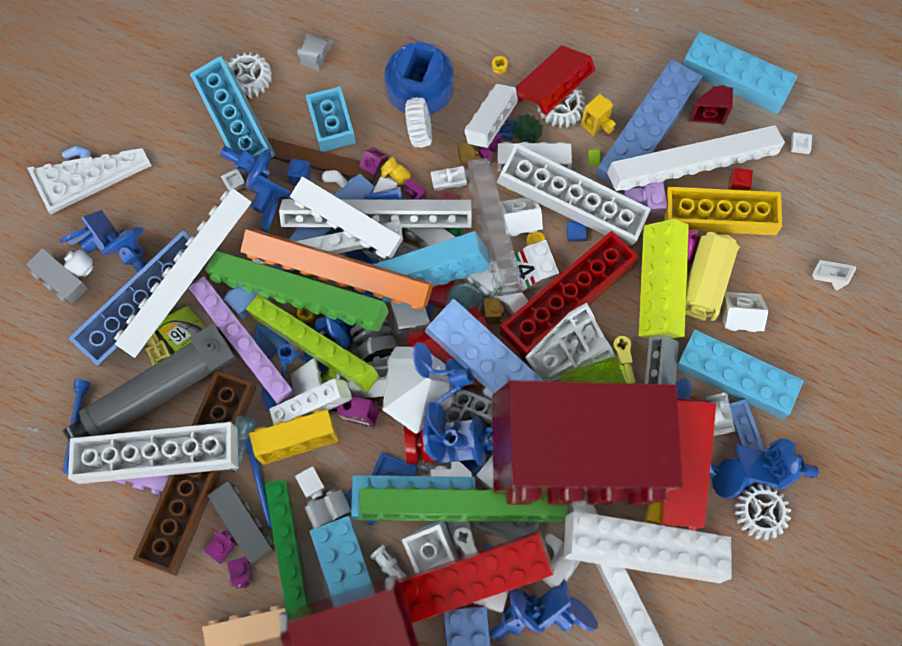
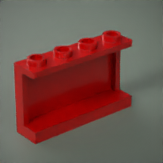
M561 45L516 86L518 102L522 103L525 99L539 105L541 113L547 115L596 70L592 57Z

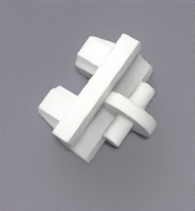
M448 166L444 170L431 172L434 190L440 191L446 188H457L467 185L463 166L455 168Z

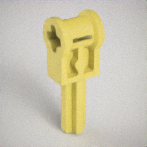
M154 332L147 341L149 347L145 349L153 366L171 355L166 343L163 340L159 341Z
M619 336L611 347L617 357L618 369L621 370L623 383H635L631 366L633 362L630 353L631 341L625 336Z

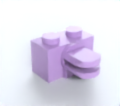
M663 182L649 183L646 186L631 188L624 192V196L651 209L647 218L664 216L667 210V202Z

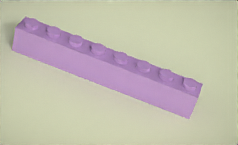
M202 277L188 288L277 405L296 397L291 387L206 278Z

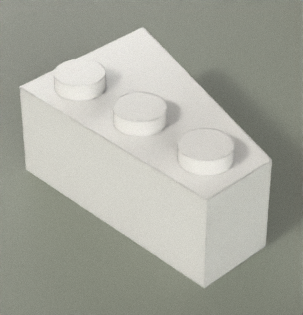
M377 356L373 358L374 361L367 363L379 375V379L368 393L338 373L336 379L347 381L352 397L369 398L384 396V391L387 388L386 374L389 367L387 366V360L390 356L381 359Z

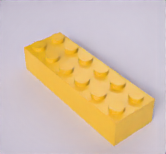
M668 187L665 193L667 210L664 214V221L676 219L688 224V229H695L700 232L776 236L782 228L781 192Z

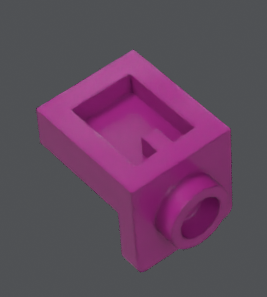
M498 132L488 148L479 146V155L483 160H487L489 164L493 162L492 152L496 151L498 143H501V135Z
M376 148L365 150L359 167L371 174H376L379 165L386 163L389 155Z
M408 178L404 183L406 195L414 200H427L426 190Z
M217 530L214 539L204 549V552L219 564L224 561L236 546L232 541L234 537L226 530L223 533Z
M247 557L227 562L231 579L229 581L230 586H236V589L248 587L249 582H253L250 562Z

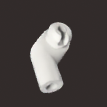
M337 170L325 171L322 174V180L325 183L337 182L342 189L348 183Z

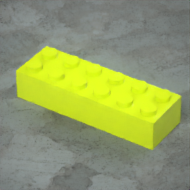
M676 219L644 225L639 337L646 339L667 335L670 338L685 337L689 225Z

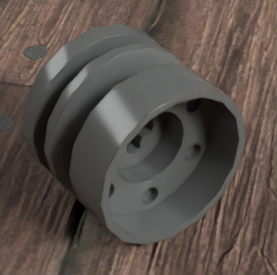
M385 318L380 331L373 329L368 331L360 325H356L351 329L350 334L352 339H354L353 343L355 346H358L356 350L358 357L365 363L374 361L373 358L377 356L380 359L390 356L394 348L398 347L395 338L390 336L392 329L389 327L388 318Z

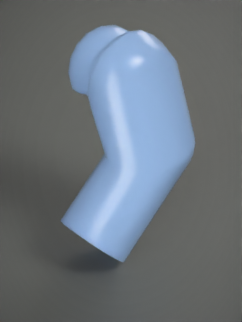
M73 146L62 152L66 160L74 156H79L80 159L87 158L91 154L88 149L79 146Z

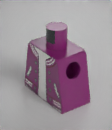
M352 397V400L330 409V411L337 412L341 419L346 422L374 429L379 415V409L371 400Z

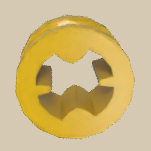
M503 56L495 57L492 61L493 72L504 74L507 71V59Z
M297 309V316L301 322L310 323L313 321L314 313H308V317L303 315V311L310 312L309 309Z

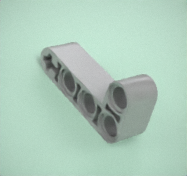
M465 390L455 394L451 406L445 412L447 423L467 421L470 417L480 416L485 423L492 426V401ZM468 400L466 404H462L463 401ZM481 407H485L483 411H478ZM455 417H459L458 420L452 421Z

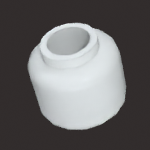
M82 250L70 251L64 257L66 261L64 267L76 278L86 277L94 268L92 258Z

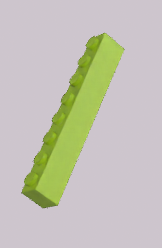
M257 294L247 306L246 310L256 321L368 393L379 379V375L372 366Z

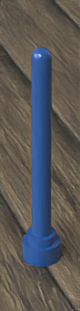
M75 379L73 382L76 395L71 424L80 421L79 411L82 409L84 394L89 390V381ZM69 441L67 442L63 466L64 474L69 473Z
M250 435L240 438L241 445L248 452L266 526L268 529H272L263 477L258 459L254 456Z

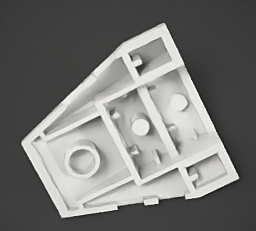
M587 303L568 313L526 356L534 372L544 381L560 380L566 378L565 375L575 372L581 374L583 370L589 368L598 369L617 358L600 330Z
M395 347L387 360V366L389 367L386 374L387 388L384 391L383 411L414 433H418L428 421V404L430 402L435 403L437 399L451 391L452 387L450 386L447 374L430 373L428 378L420 376L414 365L413 353L415 347ZM431 354L432 368L435 370H445V364ZM457 392L440 402L444 411L451 406Z

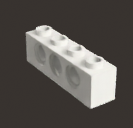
M334 378L270 408L273 424L279 421L288 422L296 416H308L319 409L330 410L352 400L347 381Z

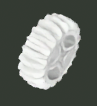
M244 52L243 56L237 54L236 59L231 58L229 65L235 76H237L236 78L245 96L248 95L249 98H252V95L255 94L258 97L259 92L264 93V88H269L272 72L264 57L261 58L259 54L254 56L252 52L247 55Z
M577 88L573 90L547 115L541 113V119L546 118V124L552 122V127L558 124L559 128L562 125L568 128L569 123L574 126L576 121H579L581 116H583L586 106L582 90L577 91ZM574 103L575 109L571 111L570 106ZM537 105V106H538V113H541V110H540V108H539V105Z
M423 98L407 100L405 115L411 143L414 147H426L432 141L431 121L427 104Z
M758 484L756 488L750 486L749 491L745 489L742 492L743 496L740 495L737 498L741 502L735 504V507L740 509L735 512V515L741 517L737 520V523L743 522L744 526L741 527V530L744 531L748 528L749 536L755 532L756 539H760L761 536L764 540H768L769 536L772 539L776 538L777 534L781 535L783 533L782 528H788V524L785 521L791 520V517L786 515L791 512V509L785 508L789 501L783 502L784 494L777 495L778 489L775 488L770 491V485H766L764 489L761 484ZM755 497H765L769 499L770 502L763 503L760 499L757 500ZM749 503L751 504L750 507L753 510V515L751 517L748 513ZM768 507V508L765 510L763 516L761 515V516L757 517V516L760 514V512L762 511V509ZM774 507L777 510V520H775L776 517L773 515ZM759 520L763 521L765 524H768L771 528L760 527L756 525L755 522Z

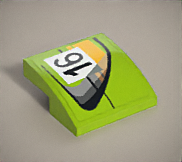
M186 306L167 316L157 330L176 352L191 343L189 338L206 327L190 307Z

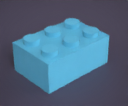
M341 86L305 95L320 151L324 152L356 143Z

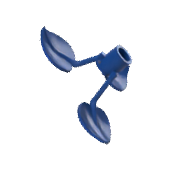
M261 325L256 326L254 341L267 358H271L275 353H278L279 359L282 362V377L284 380L286 364H291L295 357L302 361L306 360L305 364L313 359L312 356L304 351L305 357L299 355L298 352H294L293 347L286 344V339L269 328ZM317 360L319 371L324 372L329 368ZM263 386L261 392L262 400L267 411L270 412V408L277 406V403Z
M417 342L414 348L413 359L415 368L420 376L428 378L430 373L447 374L450 386L452 387L451 391L437 399L435 403L430 402L427 406L429 425L442 438L445 414L440 402L453 393L461 391L464 385L472 384L474 382V375L469 367L464 368L458 361L453 359L446 361L445 370L433 369L430 351L424 344Z

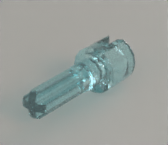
M239 416L236 419L235 427L238 428V468L228 469L231 472H238L247 439H250L249 433L254 432L256 420L253 418Z

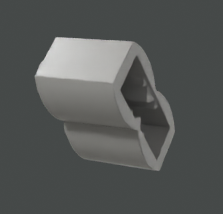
M337 489L327 492L326 497L323 499L314 498L307 503L308 505L304 507L314 529L351 515V509L342 490L337 491Z

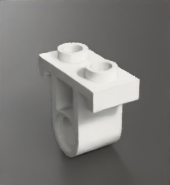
M727 393L706 397V400L717 404L714 436L735 432Z

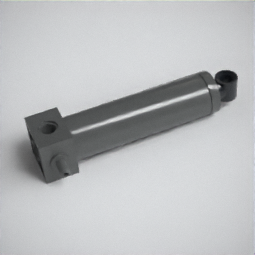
M213 323L190 337L191 343L80 410L79 415L82 421L69 425L63 430V433L69 443L71 438L114 434L204 377L215 373L216 370L222 372L238 362L239 359L220 329Z

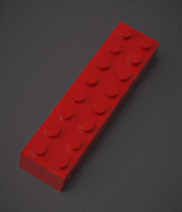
M610 231L500 326V335L520 351V355L527 361L526 356L568 313L585 303L590 306L636 265L638 255L615 233Z
M538 530L398 580L411 621L415 623L553 576L554 568L541 532Z

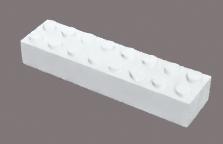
M516 143L497 180L498 184L603 235H607L612 231L630 248L637 241L651 210Z
M231 422L70 439L68 479L78 484L238 468V428Z
M573 511L566 516L564 559L722 583L732 579L731 537Z

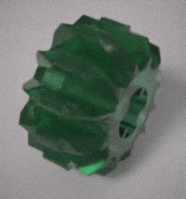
M528 113L518 116L517 120L513 123L512 133L516 134L515 139L519 138L520 143L524 141L536 143L543 133V125L539 124L540 119L536 120L535 115L530 117Z

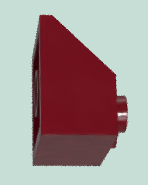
M720 85L714 86L696 100L688 122L724 125L733 107V87Z

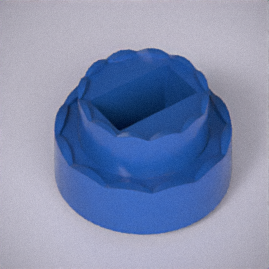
M419 41L404 45L390 57L385 68V89L389 101L395 108L405 114L406 102L412 98H423L427 104L429 115L441 110L450 101L454 91V75L450 59L440 49L431 44Z

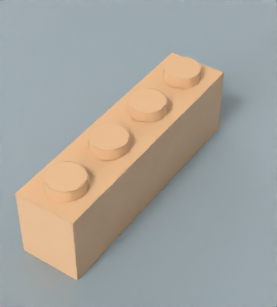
M282 605L270 607L269 612L262 613V610L249 612L250 616L243 618L240 614L230 616L229 621L221 622V619L209 621L208 626L202 627L205 646H243L280 637V613L286 612V609Z

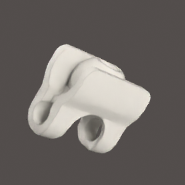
M547 534L544 541L554 552V557L551 560L554 574L541 580L553 588L554 586H559L564 579L567 582L580 561L564 559V542L552 534Z

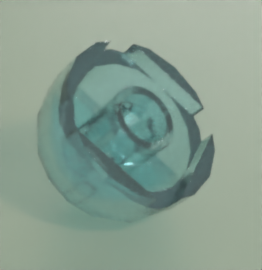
M458 283L447 291L444 300L445 307L455 299L465 309L477 306L479 311H482L484 298L475 286L469 283Z

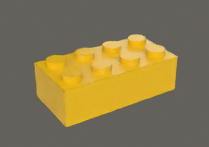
M324 409L316 410L308 416H296L288 422H276L272 427H259L254 432L249 433L254 456L263 465L339 442L333 418L329 411Z

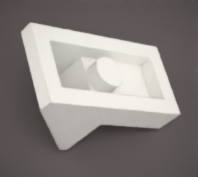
M819 260L812 276L815 280L831 282L835 290H839L849 284L856 266Z
M460 461L451 462V469H447L445 466H437L435 469H431V476L472 477V473Z

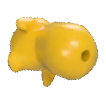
M391 157L380 169L382 171V178L389 175L399 186H403L407 179L411 177L410 172L402 164H398L394 157Z

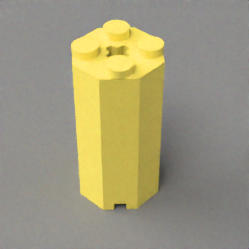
M707 232L706 236H701L687 277L686 316L701 321H706L707 317H711L710 321H715L718 317L738 251L735 239L723 238L714 232Z

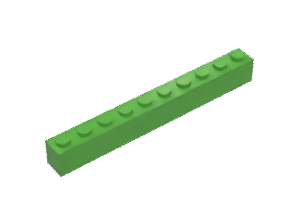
M215 251L205 268L210 276L209 278L216 283L223 282L232 288L239 287L248 293L255 292L264 298L271 297L283 304L287 302L298 309L306 308L314 314L322 313L333 320L338 318L349 325H360L368 331L372 329L380 331L389 312L383 301L219 251Z
M367 486L360 489L358 495V520L563 522L566 516H568L567 505H547V494H542V501H534L529 505H507L506 494H494L493 488L481 491L477 488L438 490V488L429 487L426 490H420L416 487L376 489L373 486Z

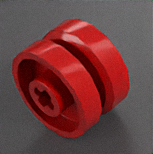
M404 426L406 464L417 465L419 462L418 452L421 451L422 460L425 464L435 463V460L431 459L426 452L423 441V429L418 433H414Z

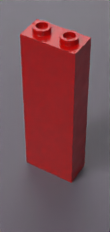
M677 398L683 488L667 491L668 501L661 502L659 520L667 527L677 528V526H685L689 530H698V527H705L717 404L709 400Z

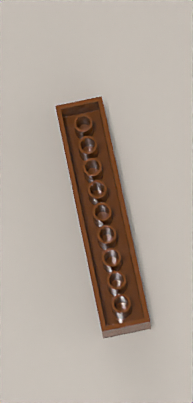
M216 370L191 426L231 422L239 431L256 387L252 382ZM222 470L169 475L133 560L177 576L209 502L207 495L213 492Z

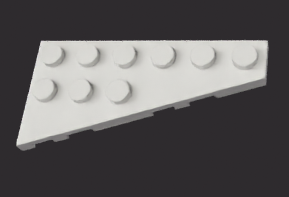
M143 148L122 151L119 154L110 156L105 154L98 158L87 157L63 161L62 164L57 165L46 164L44 167L39 168L28 167V170L48 212L53 214L152 166Z

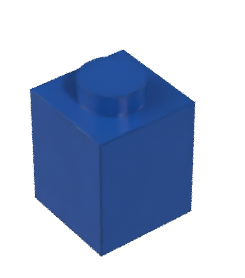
M291 159L287 173L290 184L297 186L302 177L310 181L312 175L310 162Z

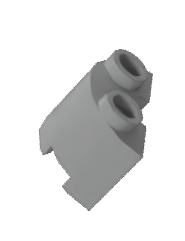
M307 32L304 39L305 42L303 46L299 47L297 56L300 57L301 65L320 71L327 52L329 53L333 41Z

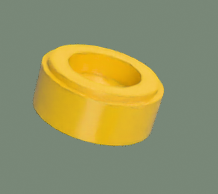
M539 231L529 233L526 244L528 246L544 241L545 237Z

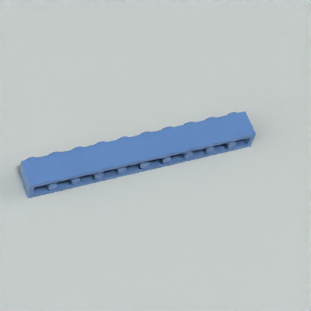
M358 174L356 177H352L343 189L338 190L334 196L340 200H364V195L373 193L375 187L361 174ZM298 227L294 234L287 239L300 241L335 234L341 228ZM282 265L272 267L291 274L297 270H287L282 268ZM236 287L229 290L223 300L243 320L249 314L246 310L247 306L258 293H248L242 288Z

